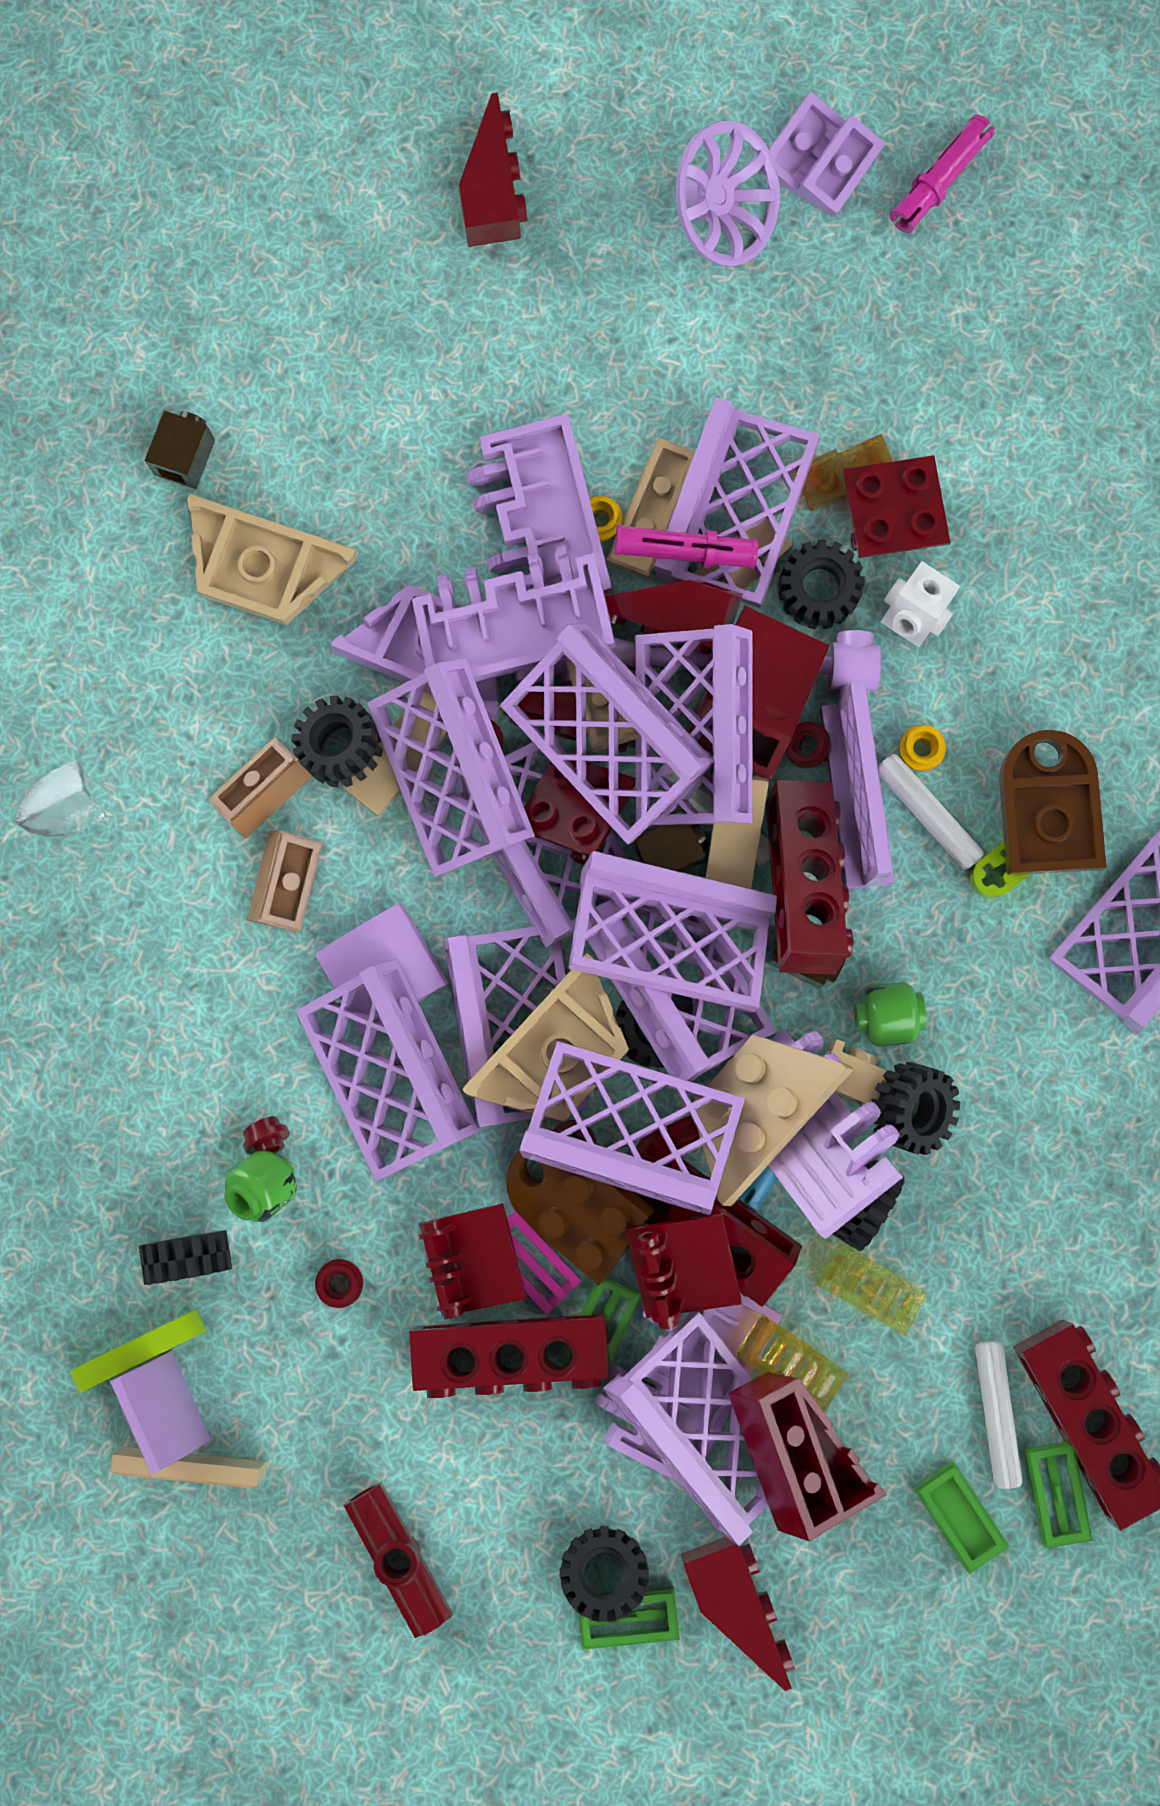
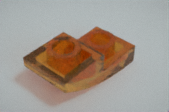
M882 434L840 453L834 449L813 459L802 490L810 511H815L848 499L843 469L893 461Z

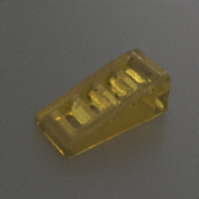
M841 1243L837 1244L816 1281V1285L904 1336H906L928 1294L851 1247ZM853 1263H855V1265H854L852 1271L850 1272V1274H849L847 1280L845 1281L843 1287H841V1285H842L843 1281L845 1280V1278H846V1276H847V1274H848L850 1268L852 1267ZM866 1270L873 1274L860 1297L854 1295V1292ZM885 1280L890 1285L876 1308L871 1303ZM901 1289L907 1295L893 1318L887 1313Z
M764 1314L760 1315L736 1352L739 1358L762 1374L771 1372L791 1377L795 1375L806 1356L809 1357L810 1361L798 1378L824 1412L848 1376V1372L837 1363ZM772 1333H774L778 1338L765 1358L761 1360L757 1356ZM788 1346H793L794 1348L779 1371L776 1370L775 1366Z

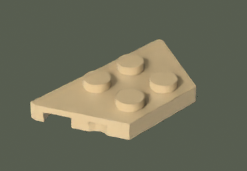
M193 494L188 496L187 503L188 509L191 512L193 535H191L192 549L196 558L197 592L201 597L287 626L356 561L358 556L356 550Z
M586 953L583 956L586 958L593 959V957L590 956L588 953ZM571 970L463 1087L462 1092L469 1097L533 1114L557 1041L620 1060L628 1052L629 1048L621 1028L618 1027L612 1005L607 993L604 992L599 976ZM564 1056L558 1075L566 1091L592 1078L584 1062ZM593 1065L597 1075L608 1070ZM556 1082L551 1098L561 1094ZM596 1085L570 1097L575 1108L583 1102ZM563 1101L547 1109L544 1118L564 1123L572 1113L566 1101Z
M752 1034L707 1085L709 1088L745 1098L717 1191L718 1201L724 1206H732L854 1069L848 1064ZM697 1097L692 1103H694V1102H696V1101H698V1100H700V1099H702V1098ZM712 1101L695 1111L707 1133L710 1134L727 1125L732 1107ZM724 1135L712 1140L717 1152H719ZM705 1144L703 1145V1150L712 1176L715 1160Z

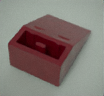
M744 605L735 625L752 631V772L771 781L792 739L830 645ZM705 687L693 710L701 719L713 708V695ZM689 719L685 730L690 734L696 726ZM703 734L697 743L704 750L713 754V744Z

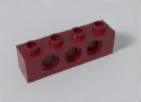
M776 780L766 800L772 891L773 895L777 896L774 916L779 973L835 975L846 958L852 955L854 944L853 932L851 929L846 928L845 913L849 906V890L847 885H842L841 870L845 861V848L843 843L838 842L837 828L841 817L839 801H834L832 782ZM800 830L808 832L813 838L805 836ZM803 872L812 874L818 881L809 879ZM807 915L818 918L822 925L813 923Z
M650 1135L641 1138L635 1146L640 1157L652 1163L671 1154L667 1147ZM682 1159L689 1174L710 1180V1178ZM675 1160L665 1165V1167L680 1171ZM635 1193L656 1210L648 1220V1225L689 1219L691 1217L708 1216ZM716 1195L711 1215L723 1213L730 1246H741L750 1254V1256H740L731 1249L740 1293L763 1307L796 1266L803 1245L739 1199L732 1206H724L718 1201Z
M607 1313L416 1326L409 1331L413 1391L426 1390L427 1398L452 1397L456 1395L455 1388L469 1387L475 1388V1395L500 1394L504 1392V1385L523 1384L524 1392H541L551 1390L552 1382L571 1381L573 1389L596 1388L601 1386L600 1379H608L611 1373ZM554 1341L566 1343L572 1350V1361L564 1366L552 1363L547 1356L548 1344ZM506 1344L517 1346L524 1356L523 1365L517 1369H510L504 1366L499 1358L501 1346ZM463 1347L472 1352L475 1358V1367L472 1371L462 1372L453 1365L451 1356L455 1348Z
M1062 1319L1013 1346L1063 1440L1069 1446L1072 1445L1075 1450L1079 1469L1108 1522L1119 1531H1122L1160 1510V1464L1154 1457L1148 1459L1140 1445V1442L1145 1440L1143 1432L1130 1413L1123 1415L1115 1398L1120 1396V1391L1110 1374L1105 1369L1099 1371L1091 1357V1354L1096 1352V1349L1085 1329L1081 1325L1075 1328L1074 1324ZM1076 1364L1080 1370V1379L1074 1387L1064 1389L1061 1384L1062 1371L1067 1366ZM1101 1409L1104 1414L1103 1425L1095 1432H1087L1085 1427L1087 1415L1092 1410ZM1126 1453L1128 1457L1127 1469L1119 1476H1111L1110 1463L1112 1459L1118 1454Z

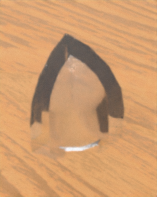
M75 759L51 771L29 789L18 807L16 824L29 833L45 837L66 836L84 830L107 818L100 799L97 798L95 800L86 789L84 780L89 777Z

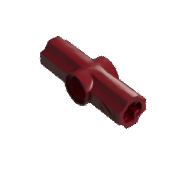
M382 1481L370 1486L345 1502L343 1506L374 1562L373 1568L376 1577L382 1584L387 1586L414 1638L427 1635L451 1618L453 1612L422 1557L419 1543L410 1535ZM392 1549H401L408 1554L411 1565L402 1570L394 1569L388 1564L386 1553Z

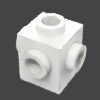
M921 561L909 580L906 582L898 578L885 597L884 602L890 605V608L881 620V623L917 647H920L930 632L937 637L954 614L947 609V606L961 586Z

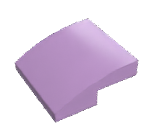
M810 91L777 136L769 151L777 169L779 184L823 212L835 216L879 154L885 142L852 114L846 120L842 119ZM762 166L760 171L763 174H765L764 168Z
M399 903L373 917L315 954L334 989L359 976L360 972L375 964L398 959L418 1003L449 984L403 903ZM365 985L356 990L351 1009L369 1016L373 1002ZM353 1020L360 1034H365L367 1025Z
M172 1351L110 1381L151 1475L173 1464L211 1439Z

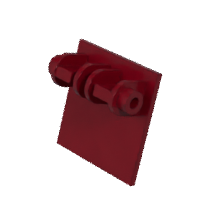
M934 455L843 469L854 533L850 534L852 551H858L859 558L951 544Z
M569 760L577 769V760ZM550 761L524 806L525 812L535 837L573 850L570 855L571 859L580 865H585L591 853L600 850L612 827ZM586 761V780L594 788L609 789V769ZM618 772V789H633L636 785V778ZM601 795L609 804V795ZM618 796L619 814L630 796Z
M503 1203L419 1223L422 1233L418 1235L419 1240L423 1239L429 1261L425 1263L426 1268H430L432 1274L429 1280L430 1283L434 1282L439 1302L436 1309L441 1311L444 1320L461 1316L464 1312L527 1299Z
M723 1213L626 1228L625 1231L646 1319L652 1318L654 1322L659 1324L660 1329L668 1330L676 1327L681 1313L742 1305Z

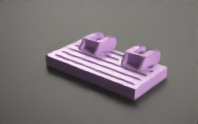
M568 414L479 437L485 461L505 457L506 460L468 471L466 473L468 485L473 487L483 486L491 482L510 478L512 487L483 494L473 500L474 510L476 513H483L497 509L506 547L522 543L527 544L525 547L489 557L487 559L489 571L503 572L510 568L527 565V554L537 551L543 560L546 586L562 582V577L555 558L556 546L566 544L574 578H579L575 557L595 553L604 594L613 593ZM531 574L525 575L528 590L534 589Z
M566 544L556 546L555 558L561 572L562 582L546 586L544 577L545 569L542 558L537 551L528 553L527 559L534 589L528 590L522 571L483 580L487 601L484 600L476 567L465 569L464 578L467 590L469 591L471 605L459 608L456 607L455 590L448 574L437 576L443 612L437 613L435 599L431 594L412 598L426 668L439 662L466 658L475 682L531 669L559 642L557 639L559 634L569 624L586 623L610 649L616 648L595 553L575 557L579 578L575 579ZM564 654L557 662L568 660L569 658Z
M784 1029L771 1039L814 1054L820 1050L824 1043V1039L816 1031L806 1033L805 1036H802L800 1040L795 1042ZM833 1052L831 1054L828 1053L827 1055L823 1056L825 1058L841 1062L840 1059L836 1056V1054H833ZM836 1092L826 1100L768 1165L824 1239L828 1238L903 1178L886 1156L870 1169L867 1168L869 1164L896 1143L900 1136L899 1132L893 1125H886L877 1130L875 1134H872L855 1149H852L849 1143L877 1121L881 1110L875 1103L868 1102L859 1107L858 1110L851 1112Z
M742 1294V1305L698 1311L749 1376L782 1317L780 1313L766 1305L761 1307ZM645 1311L642 1314L644 1318H646ZM647 1318V1320L659 1326V1324L654 1322L652 1318ZM697 1329L683 1340L682 1360L703 1361L705 1339ZM660 1335L654 1347H656L665 1337ZM672 1352L669 1353L664 1359H671ZM714 1352V1361L722 1362ZM614 1365L610 1376L612 1378L616 1375L624 1377L629 1371ZM656 1366L646 1377L657 1382V1385L655 1386L644 1379L641 1381L652 1394L668 1395L670 1367ZM681 1367L679 1395L700 1396L703 1368ZM713 1369L711 1397H729L728 1393L733 1391L734 1376L728 1369ZM603 1392L598 1394L595 1400L597 1405L630 1423L608 1394ZM659 1402L667 1412V1402ZM678 1403L676 1425L681 1431L698 1430L700 1404ZM710 1404L708 1432L721 1431L731 1412V1405ZM614 1421L612 1422L603 1439L608 1446L678 1482L634 1427L631 1431ZM688 1439L696 1449L697 1439ZM707 1440L706 1457L715 1440Z

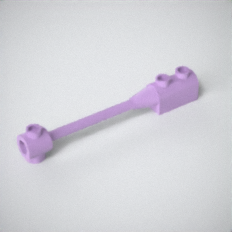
M862 630L842 631L837 634V641L832 642L830 655L825 656L818 674L829 675V689H839V699H841L849 683L853 681L865 680L867 695L868 691H877L881 672V647L874 644V634ZM614 638L616 648L611 649L612 652L629 670H636V642ZM651 647V666L666 667L674 657L668 648ZM713 650L710 651V654L693 651L688 658L699 669H705L713 659ZM565 660L557 662L554 665V675L561 676V685L571 683ZM534 668L515 672V683L520 684ZM543 678L535 686L541 685Z

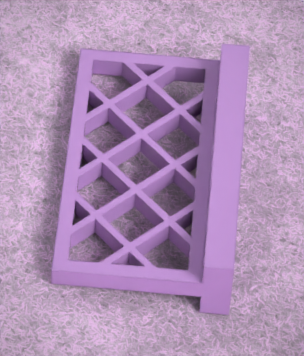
M715 397L667 530L693 534L701 533L704 535L706 531L704 526L706 516L724 507L734 527L717 536L732 538L739 535L740 539H748L744 531L768 520L775 537L771 544L758 549L755 568L760 579L755 593L735 586L730 573L742 568L738 566L717 564L718 570L705 576H699L686 572L690 561L657 558L654 565L656 579L668 584L700 579L743 593L742 603L761 608L816 453L820 434L733 409V402ZM738 426L757 430L763 443L740 453L734 442ZM768 434L774 435L776 437L770 439ZM789 440L807 445L802 459L785 467L775 450V447ZM731 450L734 457L726 461ZM768 451L778 470L755 481L745 462ZM739 465L749 485L725 495L719 483L722 473ZM798 471L793 483L789 475ZM783 479L790 492L788 500L769 509L760 489ZM716 491L719 499L711 503ZM753 493L763 512L740 523L730 504ZM783 513L778 525L774 517ZM768 555L763 568L759 559ZM724 577L727 584L716 580Z
M586 623L569 624L557 637L559 642L500 706L627 844H630L697 777L702 776L714 764V760ZM564 654L576 666V686H554V665ZM544 677V686H535ZM586 677L594 686H586ZM530 691L544 692V720L530 719L518 706V703ZM554 692H576V720H554ZM586 692H601L609 701V721L586 720ZM618 712L627 721H618ZM537 726H545V734ZM554 726H576L577 754H562L555 746ZM586 727H609V755L586 754ZM618 727L634 728L641 735V756L618 755ZM651 747L659 756H651ZM569 760H577V769ZM586 761H609V789L594 788L586 780ZM618 762H641V790L618 789ZM651 763H667L680 779L668 791L651 790ZM601 795H609V804ZM618 796L641 797V818L632 827L619 815ZM651 797H661L651 807Z
M728 624L714 626V629L636 635V677L654 697L662 690L673 701L674 705L668 712L675 719L683 712L692 721L696 728L690 735L696 741L704 734L713 744L712 759L714 764L702 776L697 777L672 802L665 812L659 815L650 825L752 823V631ZM713 641V659L701 672L688 656L700 642ZM685 643L681 649L675 645ZM665 645L674 657L663 671L658 674L651 667V646ZM683 664L696 679L680 697L666 682ZM704 686L713 695V708L701 719L688 704ZM638 733L636 756H641V735ZM636 762V790H641V762ZM651 763V775L653 776L651 779V790H656L660 784L666 791L673 786L666 778L672 771L667 763L660 770ZM703 782L713 792V813H699L688 801ZM636 796L635 823L641 818L640 796ZM681 807L687 812V814L676 813L681 809Z
M466 658L436 663L424 669V673L367 703L434 877L446 874L506 847L535 837ZM427 685L430 686L436 702L434 712L420 705L424 687ZM392 703L406 709L401 729L392 724L386 706ZM416 716L431 723L426 743L412 736ZM442 729L447 731L454 748L451 757L437 750ZM408 746L423 753L418 773L411 770L405 757ZM433 760L448 767L443 787L428 779ZM459 774L465 777L471 792L469 801L454 794ZM425 790L440 797L435 817L427 813L422 800ZM450 804L465 811L460 831L445 823ZM476 818L483 823L490 842L487 845L471 838ZM442 834L457 842L453 858L448 862H445L439 846ZM467 848L472 850L471 852L466 853Z
M865 680L853 681L849 683L838 704L824 705L820 708L822 726L828 731L832 741V748L827 758L830 782H832L834 801H839L841 808L837 833L839 842H842L845 848L843 875L848 890L891 885L894 883Z
M554 734L555 746L561 753L566 754ZM534 742L504 756L511 775L520 777L517 786L520 799L526 779L538 783L543 774L529 770L532 755L541 751ZM524 760L523 768L514 766ZM460 775L454 791L458 796L469 801L471 792L465 777ZM522 801L523 807L526 805L527 802ZM476 818L474 825L487 845L490 842L483 823ZM610 830V834L604 841L601 853L608 854L609 852L612 856L628 859ZM532 837L491 855L547 949L574 932L576 919L571 921L561 903L565 889L581 893V887H579L578 883L567 880L572 864L570 855L573 850ZM527 845L535 847L533 854ZM541 849L566 856L561 878L542 872L538 865ZM551 885L558 887L557 895ZM593 892L591 901L593 908L595 907L596 899L606 902L611 901L612 904L615 903L610 896Z
M1160 830L1048 959L1065 975L1123 1020L1122 1024L1135 1035L1146 1026L1160 1009V963L1139 965L1136 940L1160 938V930L1135 932L1132 908L1158 906L1160 917V856L1158 848L1160 845ZM1152 855L1153 866L1141 867ZM1154 874L1157 898L1131 900L1128 881L1134 875ZM1122 890L1123 901H1112ZM1106 909H1124L1127 933L1101 935L1098 916ZM1092 924L1094 936H1082ZM1128 941L1131 966L1105 967L1102 943ZM1094 943L1097 968L1078 969L1066 960L1064 956L1072 948L1073 944ZM1140 972H1152L1141 984ZM1132 973L1135 993L1124 1005L1108 993L1106 975ZM1088 976H1098L1099 985Z
M593 851L581 870L579 882L581 893L568 969L755 1012L759 1008L769 920L775 914L777 896ZM593 892L610 896L620 911L603 921L591 905ZM643 905L656 907L666 922L649 932L635 913V910ZM689 916L702 918L712 933L695 943L681 921ZM623 917H626L640 937L625 948L621 947L608 929L610 925ZM588 919L594 926L589 930H587ZM734 927L755 931L753 947L741 954L726 933ZM672 928L686 950L669 960L654 938ZM599 933L614 954L604 961L583 957L585 941ZM715 939L720 942L732 959L731 962L717 971L701 951V948ZM644 944L660 964L658 968L650 973L638 970L628 957V954ZM691 955L707 977L697 984L685 981L674 965ZM752 956L751 966H750V964L747 962L746 959H748V958H750V957ZM619 961L622 966L615 965L614 963ZM737 966L749 982L747 995L731 992L720 976ZM663 972H665L668 977L662 976V975H660V974H662ZM709 983H712V985H713L715 988L709 987V986H706V985H708Z
M611 901L594 908L603 921L620 911L615 903L612 904ZM643 905L635 910V913L646 917L644 925L649 932L652 931L654 920L661 923L666 922L656 907ZM689 916L681 921L687 932L699 936L701 940L712 933L702 918ZM588 919L587 930H589V929H591L592 927H594V926L591 924V922L589 921V919ZM622 919L608 927L622 948L627 947L640 938L635 931L626 927ZM599 933L587 940L599 961H604L614 955ZM676 934L673 945L655 939L664 953L670 956V959L685 951V949H682V942ZM717 939L705 946L704 955L716 971L732 961ZM644 944L628 954V957L638 970L650 973L654 969H652L646 959L648 948ZM691 955L682 960L699 967ZM619 961L614 963L615 965L622 966ZM737 967L723 974L730 985L729 989L731 992L747 995L748 984ZM700 970L698 982L707 977L702 970ZM665 973L660 974L662 976L668 977ZM611 979L668 1074L673 1077L692 1082L699 1075L731 1059L751 1035L732 1029L735 1011L749 1015L758 1030L753 1035L768 1039L777 1032L761 1005H759L755 1012L721 1005L726 1007L723 1025H719L701 1018L704 1000L695 998L691 1015L676 1008L671 1000L672 993ZM698 1029L720 1037L716 1054L708 1058L706 1057L696 1040ZM729 1040L736 1042L735 1044L729 1046Z
M535 926L469 937L467 935L450 937L444 942L467 1083L494 1055L493 1045L504 1032L511 1036L515 1032L508 1027V1024L520 1007L523 1005L532 1012L537 1008L536 1005L527 1000V997L539 980L542 978L556 987L566 976L560 941L550 946L551 955L542 968H539L518 953L528 938L539 937ZM520 940L515 949L505 943ZM495 944L510 955L495 976L479 965L476 946ZM513 959L536 974L522 995L500 980ZM551 963H553L555 979L546 973ZM481 975L490 981L485 991H483ZM495 985L517 1001L503 1022L487 1012L485 999ZM489 1022L498 1028L492 1038ZM469 1097L472 1117L478 1128L532 1119L533 1114L523 1111L504 1114V1109L501 1105ZM587 1097L576 1108L577 1111L589 1109Z
M398 959L375 964L360 972V975L296 1010L375 1182L479 1132ZM364 985L373 1002L369 1016L351 1009L356 990ZM342 998L341 1004L335 1002ZM325 1008L338 1013L333 1035L322 1031L314 1014L315 1012ZM349 1018L367 1025L361 1047L343 1040ZM377 1030L388 1034L393 1044L390 1059L371 1052ZM341 1050L358 1056L353 1078L342 1074L337 1062ZM369 1061L387 1069L382 1090L364 1083ZM397 1073L408 1077L414 1088L411 1102L392 1095ZM360 1093L379 1100L374 1121L362 1116L357 1106ZM389 1105L408 1112L402 1133L384 1126ZM417 1117L430 1122L438 1141L428 1145L412 1138ZM380 1136L399 1143L395 1162L387 1166L378 1151ZM409 1148L416 1150V1152L407 1155Z
M557 1041L528 1131H525L519 1150L523 1158L701 1214L711 1215L745 1098ZM564 1056L584 1062L592 1078L566 1091L558 1075ZM593 1065L608 1070L597 1075ZM617 1073L630 1076L638 1093L613 1105L601 1081ZM639 1079L654 1084L644 1089ZM556 1082L561 1094L551 1098ZM596 1085L608 1108L582 1121L570 1097ZM664 1087L677 1090L685 1107L660 1119L648 1096ZM687 1094L700 1097L702 1099L691 1104ZM643 1099L655 1123L629 1136L617 1112ZM566 1101L577 1124L561 1133L541 1128L546 1110ZM712 1101L732 1107L727 1125L710 1134L707 1133L695 1111ZM690 1114L702 1138L677 1151L664 1126ZM612 1115L624 1139L607 1148L595 1145L586 1128ZM659 1129L671 1154L655 1163L643 1160L633 1142ZM581 1131L586 1142L570 1136ZM724 1135L719 1152H717L712 1140ZM706 1144L715 1160L711 1179L707 1180L689 1174L681 1157ZM628 1145L633 1156L617 1151ZM675 1160L680 1171L665 1167V1165Z
M694 1311L624 1377L616 1375L603 1389L719 1534L740 1546L753 1532L748 1525L768 1506L756 1470L737 1468L739 1441H745L743 1434L740 1433V1426L730 1398L711 1397L713 1369H728L734 1376L733 1390L751 1381L752 1378L700 1312ZM697 1329L705 1339L703 1361L682 1360L683 1340ZM672 1352L671 1359H664L669 1353ZM714 1352L722 1362L714 1361ZM656 1366L670 1367L668 1395L652 1394L641 1381ZM681 1367L703 1368L700 1396L679 1395ZM659 1402H667V1412ZM678 1403L700 1404L697 1431H681L676 1425ZM710 1404L731 1405L729 1433L708 1432ZM688 1439H697L696 1449ZM707 1440L729 1441L726 1468L710 1467L707 1464ZM718 1476H726L725 1485ZM757 1477L756 1496L743 1508L735 1499L736 1478Z

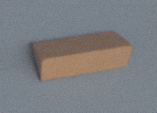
M274 737L220 787L208 801L246 839L308 781L312 775Z
M282 830L269 831L247 921L301 932L322 842Z

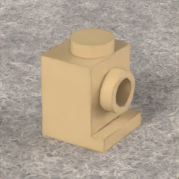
M838 1039L831 1041L825 1055L833 1052L842 1063L848 1064L854 1069L835 1090L837 1095L862 1106L868 1102L870 1103L872 1098L879 1099L880 1093L874 1089L877 1083L886 1084L887 1081L883 1075L887 1070L875 1066L878 1058L855 1048H851L849 1054L842 1051L845 1042Z

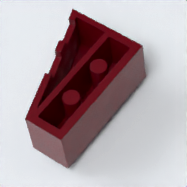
M765 1372L728 1393L777 1531L810 1542L887 1495L879 1483L872 1482L860 1466L859 1462L861 1460L853 1449L844 1445L832 1429L834 1424L799 1378Z

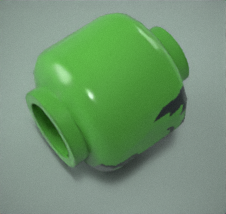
M899 982L868 986L864 991L862 1003L854 1004L857 1032L865 1031L869 1042L875 1046L910 1044L917 1039L920 1030L926 1029L927 1017L923 995L920 992L915 993L912 986L907 983Z
M267 1150L252 1153L226 1176L224 1197L228 1208L242 1220H251L253 1222L269 1220L295 1197L297 1184L292 1164L285 1157Z

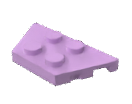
M409 584L395 594L389 604L378 607L363 618L364 623L345 637L341 634L337 636L331 644L332 653L403 683L424 673L423 670L426 669L412 598L431 593ZM431 594L435 599L437 613L443 612L440 597ZM496 677L478 681L476 685L489 719L496 721L498 717L497 682ZM425 686L423 691L433 695L430 686Z

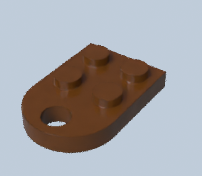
M1041 730L1023 737L1008 751L1003 759L999 773L1007 876L1093 871L1107 868L1098 770L1093 755L1079 739L1062 731ZM1048 743L1056 749L1058 761L1055 766L1045 767L1038 763L1034 754L1037 744Z
M519 1151L509 1165L506 1179L508 1196L514 1210L535 1232L599 1286L609 1277L629 1249L626 1228L646 1225L656 1210L634 1192L543 1163L539 1164L544 1171L543 1182L537 1181L530 1176L527 1170L528 1159L523 1158Z

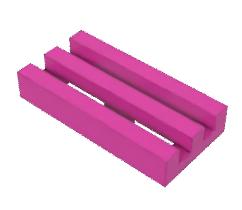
M514 1211L507 1218L509 1228L511 1229L516 1225L567 1279L560 1286L511 1234L516 1254L553 1293L547 1299L521 1272L526 1293L547 1315L582 1279Z

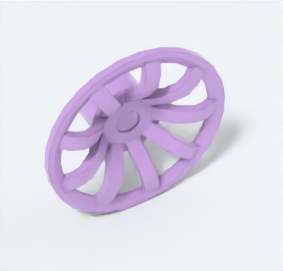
M718 121L705 126L696 133L682 155L676 178V203L681 226L688 241L707 261L719 266L745 264L755 258L765 248L777 222L780 206V186L773 157L765 142L755 131L745 124L736 121ZM720 133H730V147L725 158L720 162V149L713 136ZM743 140H745L756 151L755 156L744 166L731 172L741 154ZM702 144L708 154V167L705 172L690 165L696 151ZM763 166L768 189L739 190L738 185L749 179ZM739 202H768L764 224L747 210L739 207ZM690 220L697 222L708 221L709 232L704 242L696 234ZM732 220L742 223L756 237L754 242L745 250H743L742 236ZM721 229L725 231L730 240V255L713 251L721 236Z

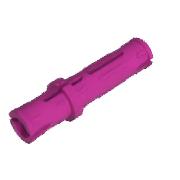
M973 115L967 125L927 172L916 176L912 181L910 192L890 212V220L892 222L901 216L900 220L894 225L897 229L904 233L913 232L916 225L931 207L939 206L946 197L945 191L987 141L994 136L993 126L989 127L985 133L982 132L991 123L987 118L981 115Z
M618 524L615 534L614 555L623 554L700 562L702 568H713L714 564L754 569L758 555V539L717 536L716 531L706 530L703 535L627 527Z

